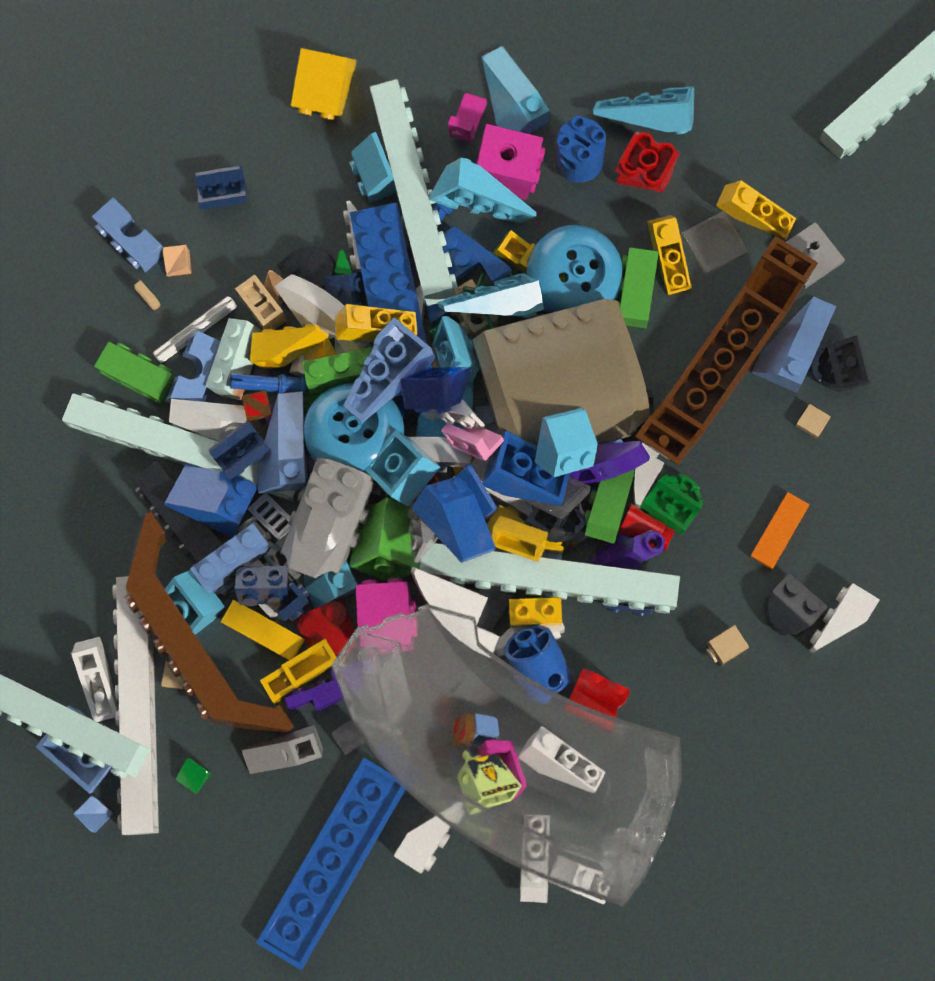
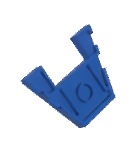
M456 226L444 233L447 245L442 246L444 253L449 252L452 267H449L448 270L450 275H455L456 282L480 265L483 266L493 283L513 272L507 264ZM438 303L427 306L429 320L433 325L440 322L443 316H449L452 313L439 308Z

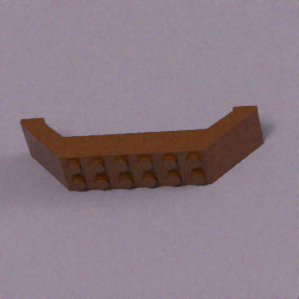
M775 236L742 290L665 400L649 416L635 438L679 466L703 437L777 330L818 262Z
M152 512L147 513L125 587L127 592L125 596L126 604L133 614L139 613L141 616L139 623L147 635L153 634L155 637L153 639L155 648L161 656L166 654L169 659L167 663L170 671L175 678L178 676L182 678V689L189 699L195 698L198 703L196 704V710L204 721L209 719L211 724L281 735L290 733L294 726L280 705L270 708L238 701L156 577L155 571L160 547L166 543L164 530Z

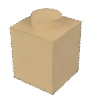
M734 625L707 643L709 649L706 652L714 663L718 662L722 666L746 651L749 646Z

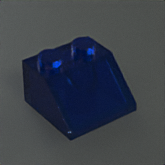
M429 367L400 379L405 409H415L416 413L428 412L431 409H436V413L451 411V407L460 404L471 375V367Z

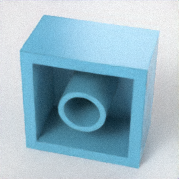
M395 429L365 471L391 497L409 507L440 469V466L413 440Z

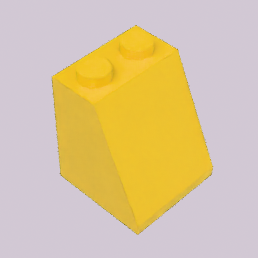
M301 48L291 106L298 107L297 112L311 115L313 110L321 112L320 117L333 120L335 115L342 116L356 60Z

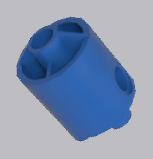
M575 116L561 127L557 135L556 165L559 172L570 181L582 183L590 181L600 173L603 167L606 134L595 121L582 116Z
M533 625L516 632L506 643L504 654L528 696L538 698L540 702H547L554 694L572 683L571 669L553 633L548 627Z

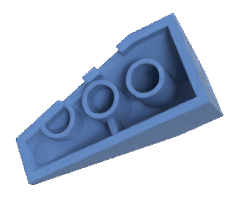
M813 297L761 351L752 374L797 393L813 361L836 306Z
M394 317L377 335L374 347L369 357H366L364 368L359 378L355 380L343 405L344 408L360 422L366 421L419 377L433 362L435 356L431 347Z
M303 392L281 393L277 395L264 441L270 450L259 460L257 466L259 494L295 491L307 486L309 480L307 448L304 441L305 415Z

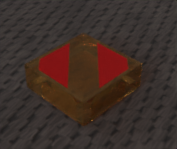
M266 390L242 396L247 421L272 416Z
M465 714L453 721V746L463 747L475 740L474 715Z

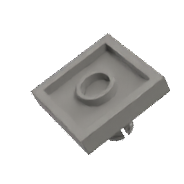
M816 222L786 242L818 262L804 285V289L845 261L844 257Z

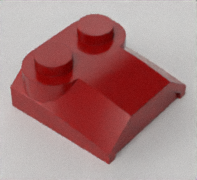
M342 599L326 603L295 620L308 649L324 639L328 642L335 656L359 647L358 633Z

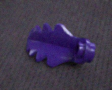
M653 530L633 538H628L619 533L615 539L616 544L605 541L606 552L601 548H597L596 553L598 557L590 555L591 563H585L639 570L642 561L650 559L663 551L665 541L660 533ZM649 539L652 540L654 543L653 548H651L648 544Z

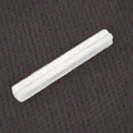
M227 296L156 349L153 354L160 363L165 362L188 344L192 333L196 331L205 332L237 307L233 299Z

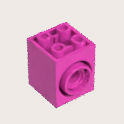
M486 124L476 164L484 168L517 197L527 200L529 193H534L536 184L539 181L541 172L539 168L545 153V147H541L543 138Z
M391 578L387 580L388 583L378 584L377 580H364L362 585H356L359 648L363 653L414 650L413 636H417L416 604L414 600L411 601V589L408 582H403L402 578Z

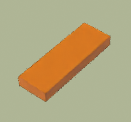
M787 492L750 558L772 570L810 504Z

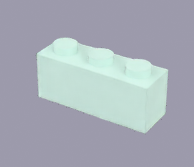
M229 318L205 387L222 397L241 400L244 390L230 389V384H232L230 382L231 373L250 375L254 364L250 362L252 333H259L262 330L249 321Z

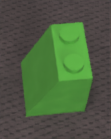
M386 498L367 508L370 511L366 524H361L358 534H361L357 547L352 548L349 567L386 583L391 578L403 579L412 575V567L420 569V561L418 563L414 562V553L410 550L412 534H409L411 520L408 518V507L398 503L395 499Z

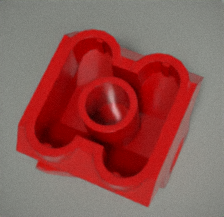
M636 132L618 163L615 172L619 173L615 182L620 185L663 192L673 174L680 152L670 143H660L654 140L649 133Z
M583 668L565 709L612 732L615 726L617 709L625 704L631 690Z

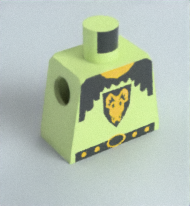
M471 747L462 753L465 764L458 773L457 779L471 812L512 801L521 785L498 755L491 754L481 757L475 747Z

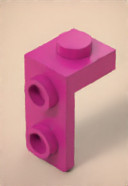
M465 93L456 117L451 116L449 120V136L472 143L487 100Z
M496 739L485 740L477 750L481 757L491 754L498 755L521 785V788L513 798L516 799L526 788V779L522 773L513 742L497 741Z

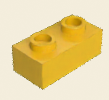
M499 516L492 532L495 547L539 562L544 552L548 532L503 516Z
M561 598L509 599L510 628L530 627L533 625L562 626Z

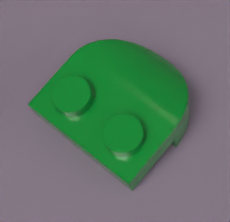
M683 474L669 477L664 475L658 480L640 507L683 535L702 507L703 499H701L699 493V485L690 477Z

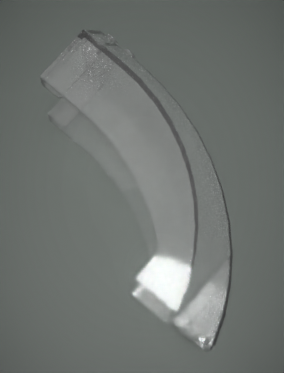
M427 604L418 607V612L406 616L400 613L383 619L381 624L368 627V624L358 627L333 662L332 669L353 723L366 744L394 778L438 818L490 853L545 880L624 906L645 879L665 836L682 782L680 737L602 714L575 703L533 681L501 660L479 642L476 618L473 616ZM475 713L496 717L498 719L499 736L495 739L497 741H512L518 756L528 739L543 726L606 773L596 792L592 793L540 774L518 758L522 773L526 779V788L512 801L486 807L463 794L457 779L458 773L465 764L462 753L471 747H475L478 750L481 746L466 743L463 739L457 742L463 723ZM462 718L454 736L455 721Z

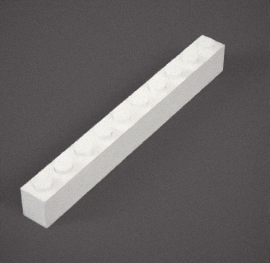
M128 576L116 577V585H113L112 589L113 598L117 600V609L113 611V621L117 625V634L114 635V648L118 650V660L114 662L115 674L118 675V685L115 686V698L119 700V710L115 714L116 725L119 726L120 734L151 749L136 778L128 774L125 779L118 776V778H121V788L117 790V800L121 804V814L118 815V828L122 830V835L159 833L153 634L147 635L139 623L141 616L138 612L133 614L125 602V596L127 595L125 587Z

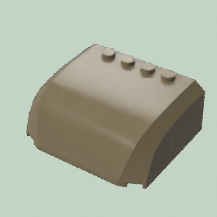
M610 299L598 300L489 329L473 339L475 357L479 364V374L498 435L508 431L538 446L543 417L583 408L586 410L597 444H603L631 436L636 432V428L650 416L642 371L618 301Z

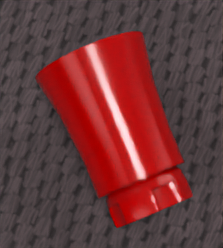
M631 503L620 523L617 534L620 533L628 538H633L650 530L657 531L664 538L665 545L663 551H665L675 530L646 514ZM649 539L648 544L651 548H653L654 543L652 540Z

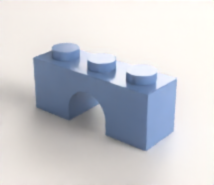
M114 198L109 200L92 216L97 224L94 228L103 237L108 235L112 239L110 244L119 253L124 251L128 255L127 261L135 269L140 267L146 273L163 257L162 245L146 229L135 237L125 236L127 229L134 223V220Z
M199 331L191 334L183 357L195 363L197 374L194 379H186L182 376L174 378L165 399L166 402L171 403V399L206 401L207 395L204 394L206 390L205 385L221 341Z
M251 524L190 569L203 588L211 594L231 579L229 576L238 567L248 562L254 563L268 553L271 547L257 527Z

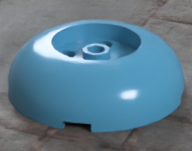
M567 225L550 231L538 241L529 256L527 275L539 281L544 311L550 314L602 299L616 301L623 279V265L616 247L605 235L587 226ZM568 251H571L573 255H576L575 260H570L567 258ZM590 260L596 262L598 266L597 269L594 270L590 268ZM575 268L579 269L581 275L576 273ZM565 273L567 282H561L558 275ZM583 282H587L590 285L588 288L589 292L582 291L581 284Z
M354 383L334 386L322 393L307 412L304 421V441L307 451L314 462H316L317 458L329 459L368 474L365 469L373 462L381 447L395 429L404 434L401 413L395 402L391 399L362 423L343 406ZM338 416L343 418V420L337 422L333 418ZM367 430H371L374 433L370 439L364 437V432ZM345 436L349 442L347 444L339 441V438Z

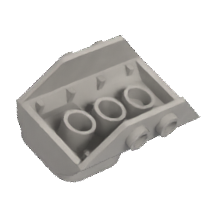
M317 458L306 488L302 487L299 493L298 501L300 504L298 509L292 512L289 519L291 527L281 550V553L287 559V568L314 578L330 571L338 574L352 548L357 547L361 534H358L361 524H366L370 511L367 508L374 481L370 475L333 460Z

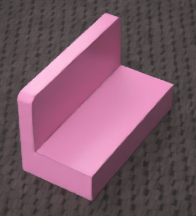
M447 423L441 429L451 447L482 461H486L504 441L501 435L474 426L472 428L464 427L460 429Z

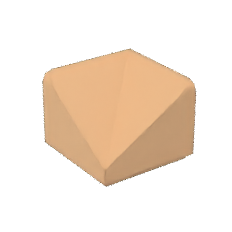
M186 245L163 248L167 276L191 274L190 252Z
M269 270L264 287L273 299L282 305L284 300L274 286L284 279L274 271Z

